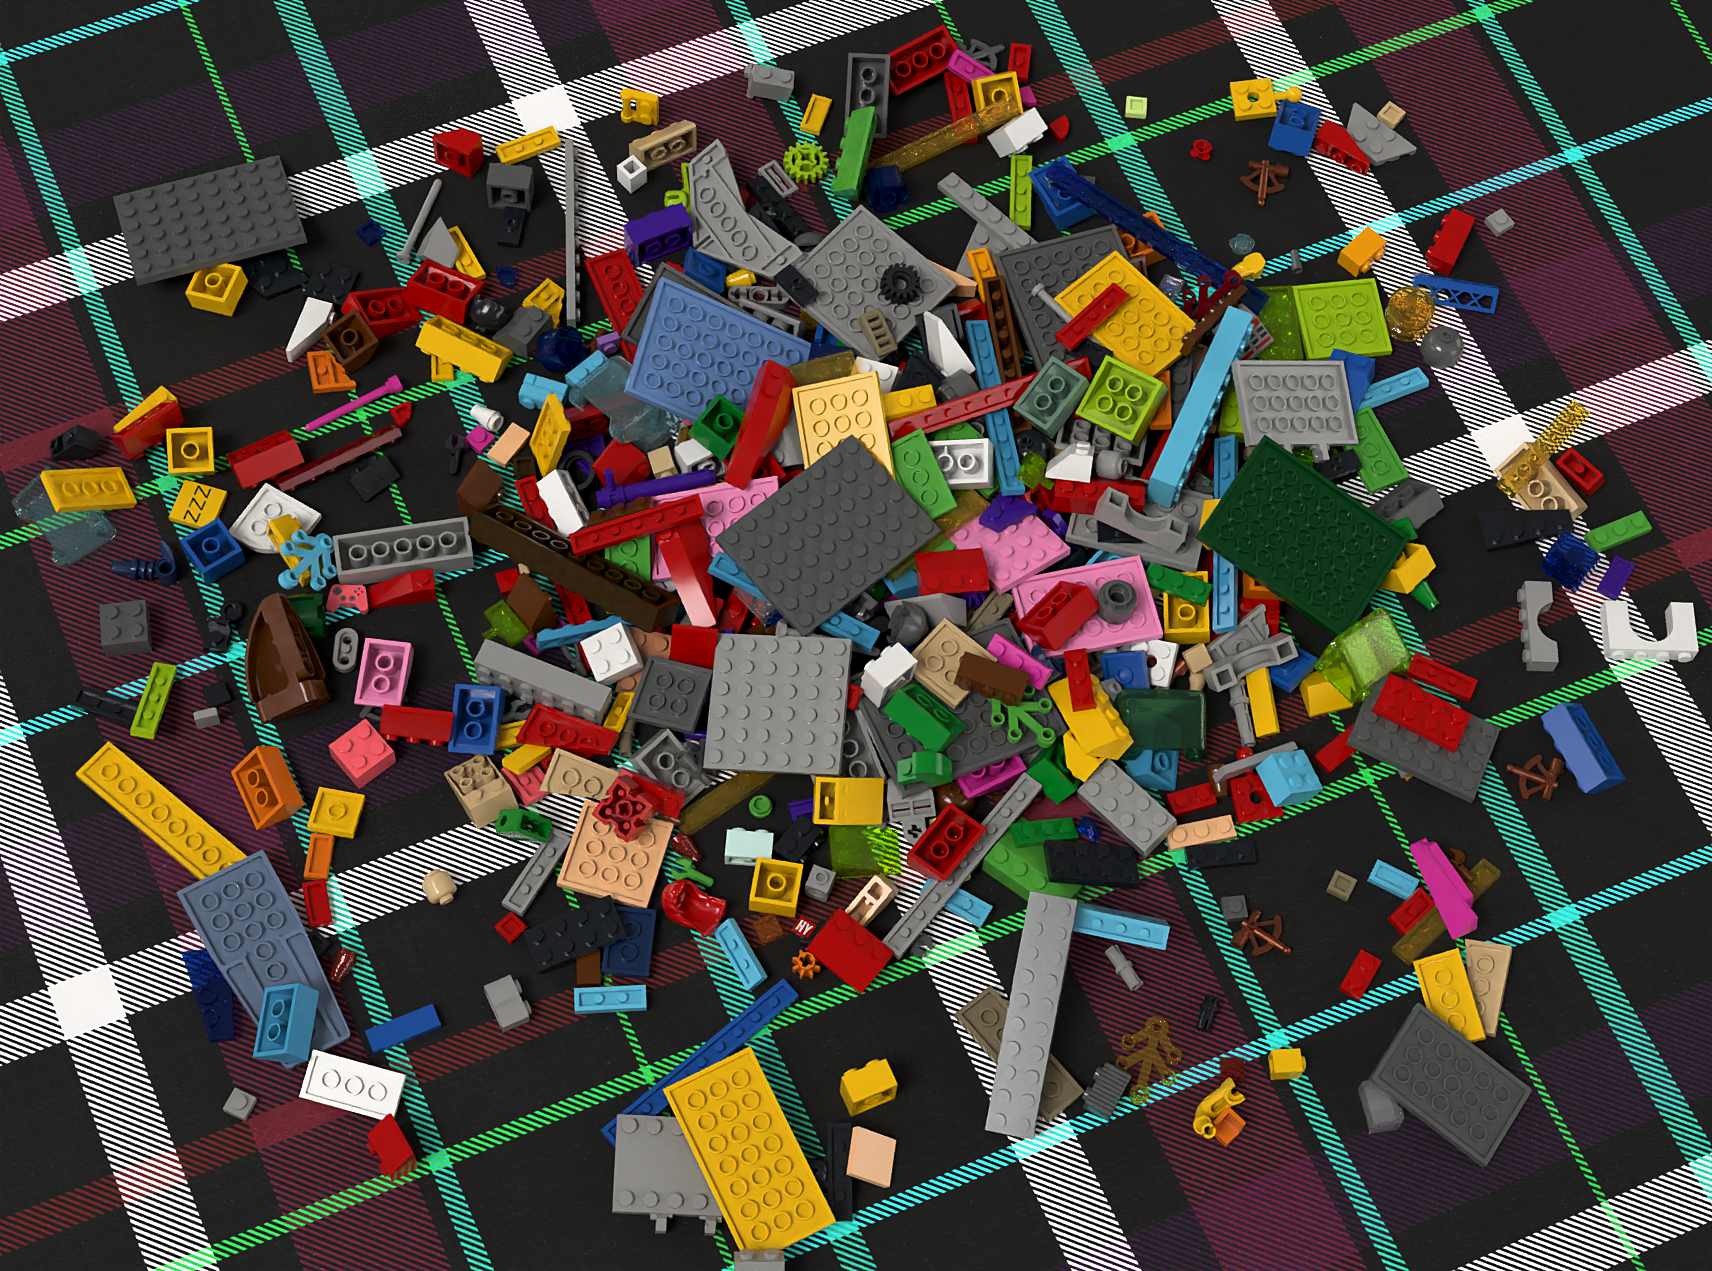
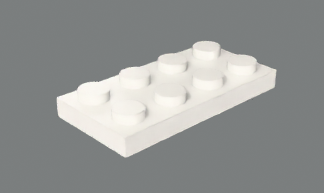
M313 1049L299 1097L381 1120L391 1113L395 1119L407 1075Z

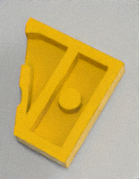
M547 278L523 301L522 306L534 305L551 314L552 325L556 329L560 320L559 315L562 309L565 290Z

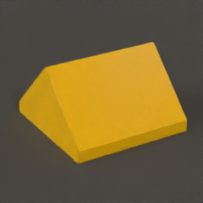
M1339 666L1311 672L1298 685L1309 717L1353 707L1350 676Z

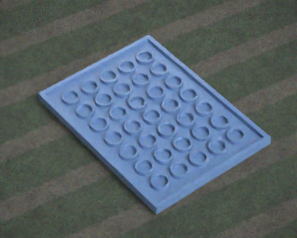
M661 277L654 292L624 393L692 423H695L719 393L745 413L758 369L768 359L789 368L799 387L806 386L816 345Z

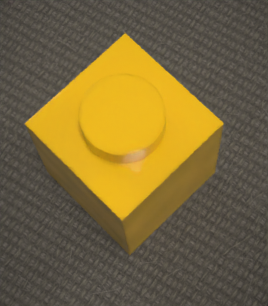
M1300 1048L1271 1050L1268 1056L1271 1080L1299 1079L1302 1072L1306 1069L1305 1057L1301 1056Z

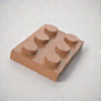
M629 628L644 665H646L649 655L670 660L671 635L658 632L646 633L639 628ZM644 669L617 681L615 694H618L619 691L635 693Z

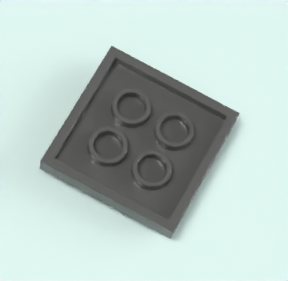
M649 655L627 714L628 719L693 735L712 683L713 670Z

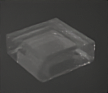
M1165 274L1158 289L1167 298L1177 301L1185 281Z

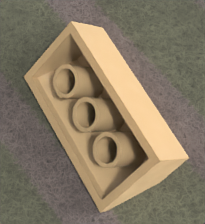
M1523 442L1493 470L1525 510L1569 509L1572 521H1574L1588 508L1535 442Z

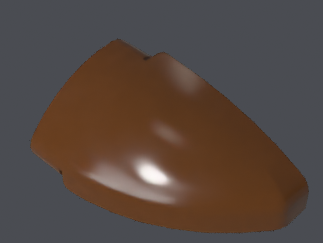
M275 593L266 597L260 603L249 630L245 652V679L249 700L251 703H255L261 723L268 724L311 710L331 700L324 683L326 673L318 654L295 609L283 593Z

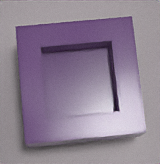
M617 331L596 338L597 350L603 355L612 354L620 349V337Z

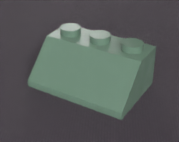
M1052 356L1012 408L1033 427L1052 439L1082 401L1090 384L1087 378Z

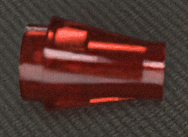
M681 831L669 842L674 852L681 857L692 859V865H695L703 857L688 833L685 834Z
M341 946L340 950L336 951L328 978L341 984L345 976L358 962L356 960L358 954Z

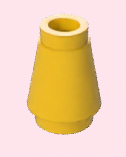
M740 269L725 277L727 289L737 285L752 286V284L757 283L754 273L744 269Z

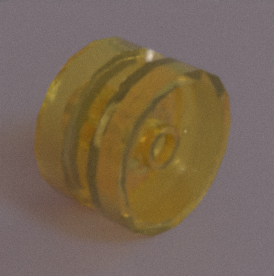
M1413 286L1397 289L1390 296L1384 312L1388 333L1395 339L1405 342L1422 338L1429 328L1435 311L1434 301L1430 295L1424 290Z

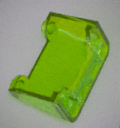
M1381 606L1337 636L1328 645L1314 668L1353 705L1358 700L1364 701L1365 697L1372 693L1370 688L1373 684L1391 671H1406L1412 664L1410 661L1412 655L1390 613Z

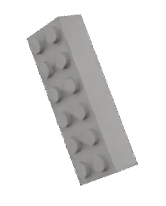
M467 516L333 536L340 585H363L383 582L410 571L433 569V573L437 574L475 568L471 539L468 535Z
M485 639L474 660L476 678L482 686L501 687L506 691L507 696H517L521 700L526 701L527 704H536L538 702L599 726H603L612 708L611 688L488 639Z

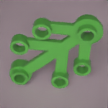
M1027 683L1025 689H1029L1031 693L1024 691L1023 698L1030 699L1034 695L1035 687ZM986 698L991 702L992 716L990 724L995 728H1000L1005 721V717L1001 713V704L1003 703L994 698ZM1042 698L1039 702H1020L1019 707L1003 704L1008 709L1009 731L1007 739L1011 743H1017L1021 739L1022 732L1018 728V719H1020L1037 734L1036 742L1040 747L1049 748L1053 745L1056 738L1055 732L1050 728H1043L1026 713H1049L1052 707V702L1049 699ZM1041 704H1046L1048 708H1043ZM997 717L1001 722H995L993 718ZM1011 733H1016L1018 737H1012ZM1043 734L1050 735V738H1045Z

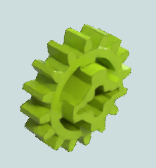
M804 141V145L796 142V148L789 146V152H785L783 166H785V172L789 173L791 179L797 178L796 183H799L801 180H804L805 184L808 183V180L816 183V177L822 179L823 173H827L829 159H827V152H822V146L815 147V142L811 145H808L807 141Z

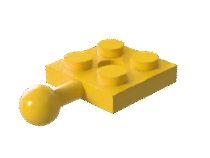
M1271 78L1230 82V92L1236 121L1277 116L1275 101L1287 99L1292 103H1296L1302 98V91L1297 86H1292L1284 92L1273 93ZM1257 97L1259 100L1256 102H1251L1248 100V98Z

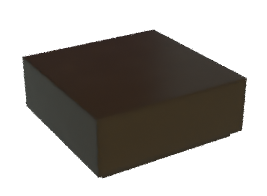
M535 456L513 457L514 480H520L533 475L536 477Z

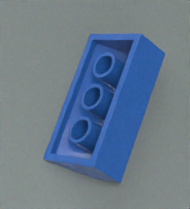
M1561 702L1541 716L1544 722V729L1553 737L1555 748L1564 756L1566 767L1570 772L1574 773L1577 778V785L1581 791L1585 792V794H1596L1626 780L1582 704Z

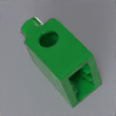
M501 809L494 825L497 833L512 839L547 844L553 821L523 809ZM527 825H531L532 831H530V829H525V827Z

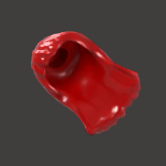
M687 879L677 880L668 884L662 892L661 904L667 917L679 925L697 930L702 937L711 936L715 929L719 927L722 917L725 916V899L705 894L696 884Z

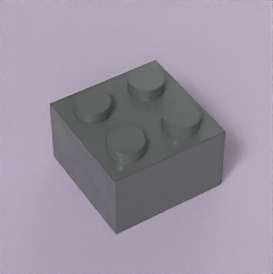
M490 163L486 182L489 208L505 209V206L523 208L526 209V212H531L534 196L532 167Z
M146 600L99 605L101 646L106 657L152 652L150 611Z

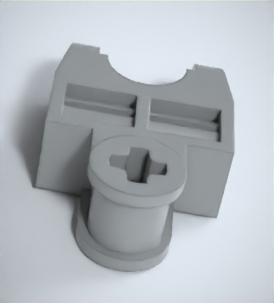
M888 778L887 804L890 823L902 822L905 839L909 843L915 844L926 831L925 818L936 817L932 789L902 800L892 778ZM931 806L927 808L913 809L918 807ZM910 809V810H905V811L892 812V811H897V810ZM912 826H917V829L922 830V833L918 834V838H913L912 834H908V831L912 830Z

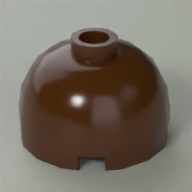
M956 779L950 783L936 786L933 792L937 814H940L949 802L967 815L975 806L976 797L967 799Z

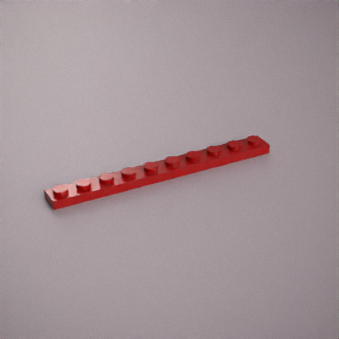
M1083 356L1064 363L1087 378V380L1092 378L1088 357ZM1040 371L887 421L890 443L920 428L926 434L1013 405Z
M535 475L514 481L515 489L526 516L558 533L554 521L549 515V509L539 494L540 490L536 484L537 479ZM553 583L569 624L576 626L593 620L583 596L567 591L566 587L559 583ZM578 642L580 652L586 665V668L588 670V673H591L592 669L587 660L581 643Z

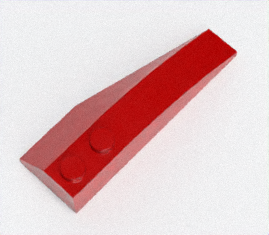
M770 359L758 369L724 477V482L741 490L747 487L786 427L794 404L792 388L799 387L789 368Z
M666 501V502L661 503V504H659V505H657V506H660V505H663V504H666V503H669V502H672V501ZM701 519L655 532L654 535L692 625L705 628L717 626L713 578L711 574L707 573L711 565L708 550L709 540Z

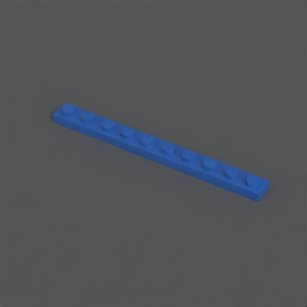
M782 979L620 1114L659 1116L670 1106L664 1094V1088L732 1055L799 999V995ZM617 1117L601 1129L603 1136L614 1148L616 1144Z

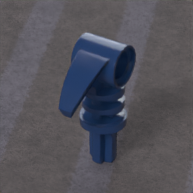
M164 541L159 542L162 558L158 561L151 560L148 564L147 560H143L140 563L139 558H133L132 562L113 561L111 563L112 574L131 575L132 580H137L141 576L142 580H146L149 577L150 581H153L156 577L161 584L171 586L179 579L173 553ZM171 570V572L163 574L164 571Z
M1038 643L1032 647L1031 655L1053 670L1045 685L1050 682L1055 683L1067 677L1065 662H1058L1052 656L1046 659Z

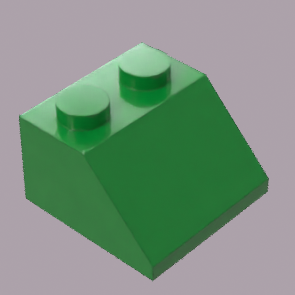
M1060 739L1055 740L1051 747L1043 748L1031 761L1026 770L1030 777L1043 785L1042 790L1045 795L1056 804H1059L1075 792L1081 782V779L1074 777L1071 770L1067 768L1064 744Z

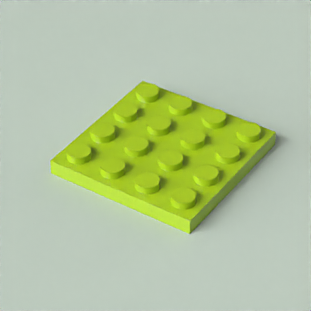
M1375 278L1292 286L1291 293L1307 361H1328L1334 348L1366 357L1391 355L1392 346Z

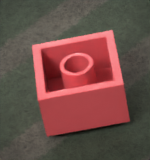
M366 719L329 745L331 757L359 789L396 763L392 748Z

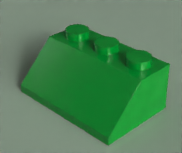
M916 682L898 689L883 710L888 714V718L892 722L900 724L905 729L907 735L919 740L923 744L924 749L930 752L940 753L944 751L967 727L963 721Z

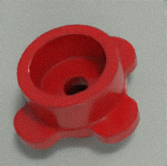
M1206 140L1194 141V148L1190 151L1191 157L1208 161L1210 159L1209 153L1213 150V146Z

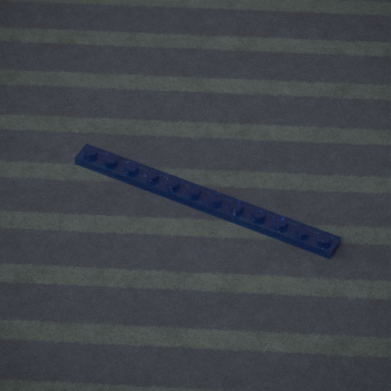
M1057 160L1053 162L1044 175L1043 180L1112 224H1115L1197 278L1202 274L1207 275L1211 279L1210 286L1217 290L1224 283L1223 276L1228 269ZM1237 277L1231 279V283L1237 281ZM1242 279L1241 284L1246 286L1248 290L1239 304L1243 303L1258 316L1270 296Z

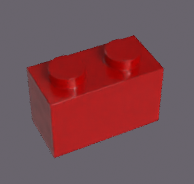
M1572 447L1556 461L1557 470L1589 498L1605 483L1604 475Z

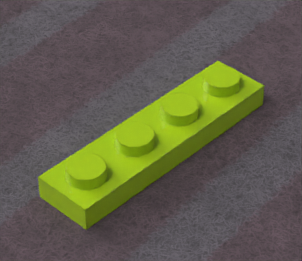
M1011 154L1009 219L1022 230L1030 231L1032 182L1028 173L1032 171V156Z
M154 662L130 729L131 736L154 739L177 673V666Z

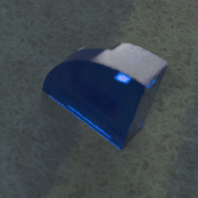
M496 265L498 281L504 287L514 290L518 273L517 268Z
M1083 816L1078 826V832L1097 842L1101 837L1099 828L1089 818Z

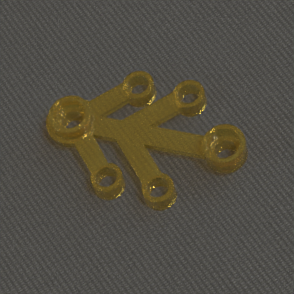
M1158 1016L1149 1018L1146 1021L1145 1029L1134 1035H1124L1121 1040V1047L1129 1051L1134 1048L1135 1044L1149 1038L1147 1047L1128 1057L1120 1056L1115 1062L1116 1067L1126 1072L1130 1066L1143 1060L1137 1085H1134L1129 1092V1099L1135 1105L1145 1104L1149 1097V1091L1146 1086L1152 1063L1159 1072L1161 1082L1164 1085L1171 1086L1176 1080L1175 1072L1167 1068L1156 1050L1158 1041L1166 1051L1169 1063L1177 1064L1182 1057L1181 1051L1174 1048L1167 1037L1169 1030L1167 1022ZM1158 1024L1161 1030H1154L1153 1025ZM1124 1040H1131L1132 1045L1127 1046L1124 1043ZM1176 1053L1178 1059H1172L1170 1054ZM1124 1061L1127 1066L1122 1068L1118 1065V1062ZM1171 1075L1173 1080L1167 1081L1164 1076ZM1141 1090L1144 1095L1141 1097L1137 1096L1135 1091Z

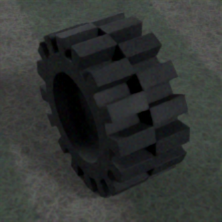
M895 263L894 267L890 265L888 269H885L881 278L880 289L881 295L885 294L884 299L886 301L890 298L891 304L897 301V305H901L903 301L904 305H906L917 296L920 287V276L917 277L918 272L916 270L912 272V266L905 268L906 264L903 263L902 267H900L899 263ZM901 279L908 284V288L898 289L893 286L892 281Z

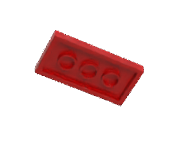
M1391 673L1388 675L1372 709L1373 713L1452 753L1456 751L1472 715Z

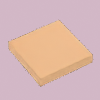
M859 1126L853 1127L846 1175L883 1188L890 1187L896 1140Z

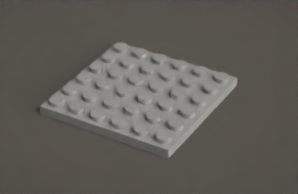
M862 205L858 206L794 267L820 293L818 298L802 309L859 357L881 362L887 355L880 358L877 357L858 324L860 315L879 308L897 346L917 327L914 315L935 309L957 287V284ZM895 263H899L900 267L904 263L906 264L905 268L912 266V272L916 270L918 272L917 277L920 276V287L917 296L906 305H904L903 301L901 305H897V301L891 304L890 298L886 301L884 299L885 294L881 295L880 282L886 268L888 269L890 265L894 267ZM901 279L892 281L893 286L898 289L908 288V284ZM777 283V286H776V287H777L780 291H782L787 297H789L793 302H795L799 307H801V306ZM879 327L872 329V332L878 330ZM883 335L878 336V337H876V340H877V339H880V338H882V337H884V336H883ZM883 343L879 345V347L882 348L884 346H887L888 343Z
M718 633L703 768L705 770L840 776L853 646L852 639L795 636L778 638V636Z

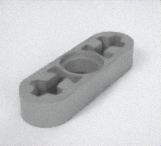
M737 285L731 287L728 291V301L738 307L740 299L747 298V294H749V299L754 300L753 296L755 294H762L765 297L764 300L756 302L774 309H784L790 302V298L777 287ZM736 294H740L739 299H735ZM768 295H771V301H768ZM778 296H782V301H778Z

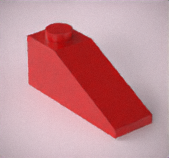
M433 569L410 571L367 587L370 609L437 601Z
M621 767L617 777L628 775L641 785L638 789L640 793L649 792L662 802L656 812L675 819L678 818L685 800V790Z

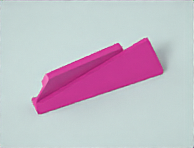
M1426 838L1411 844L1409 849L1451 938L1455 940L1476 930L1478 917L1471 909L1473 894L1438 844L1434 841L1429 843Z

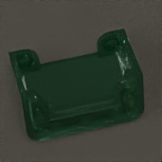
M1127 688L1117 694L1112 705L1118 711L1121 721L1128 728L1129 734L1134 741L1119 759L1135 760L1143 750L1184 751L1185 759L1191 762L1204 761L1207 755V712L1204 692L1199 690Z

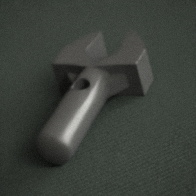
M523 700L511 702V710L503 715L501 725L513 720H527L531 713V708L523 713L518 712L519 709L527 706V702Z
M923 933L911 945L910 954L914 957L923 958L927 956V953L920 949L918 944H924L932 950L930 936Z

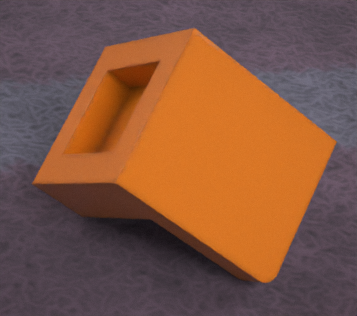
M1228 1106L1212 1122L1216 1129L1214 1137L1227 1147L1243 1130L1246 1122Z

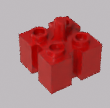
M628 775L616 777L607 790V793L611 796L601 799L592 815L605 826L609 824L616 826L613 832L628 843L638 839L647 826L643 820L652 818L662 802L649 792L640 793L638 789L641 785Z

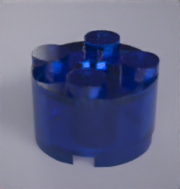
M897 165L879 168L871 167L867 170V175L862 181V187L870 209L872 207L877 213H888L896 210L897 205L900 203L904 205L909 198L908 189L902 172Z
M563 326L545 331L538 339L535 358L538 362H541L546 370L554 374L574 369L586 359L587 349L583 347L582 343L584 338L572 326Z

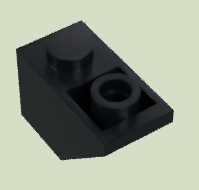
M76 424L51 440L49 446L50 460H87L99 451V432Z

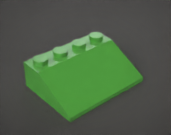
M869 106L852 111L851 117L846 118L845 129H847L846 138L842 137L840 149L843 152L841 158H837L835 170H838L837 178L833 177L830 189L834 190V197L859 202L877 125L875 107Z
M1021 817L1016 823L1029 821ZM1010 829L984 858L982 865L983 871L1026 901L1029 900L1030 891L1075 900L1085 887V885L1049 882L1043 845L1016 848Z

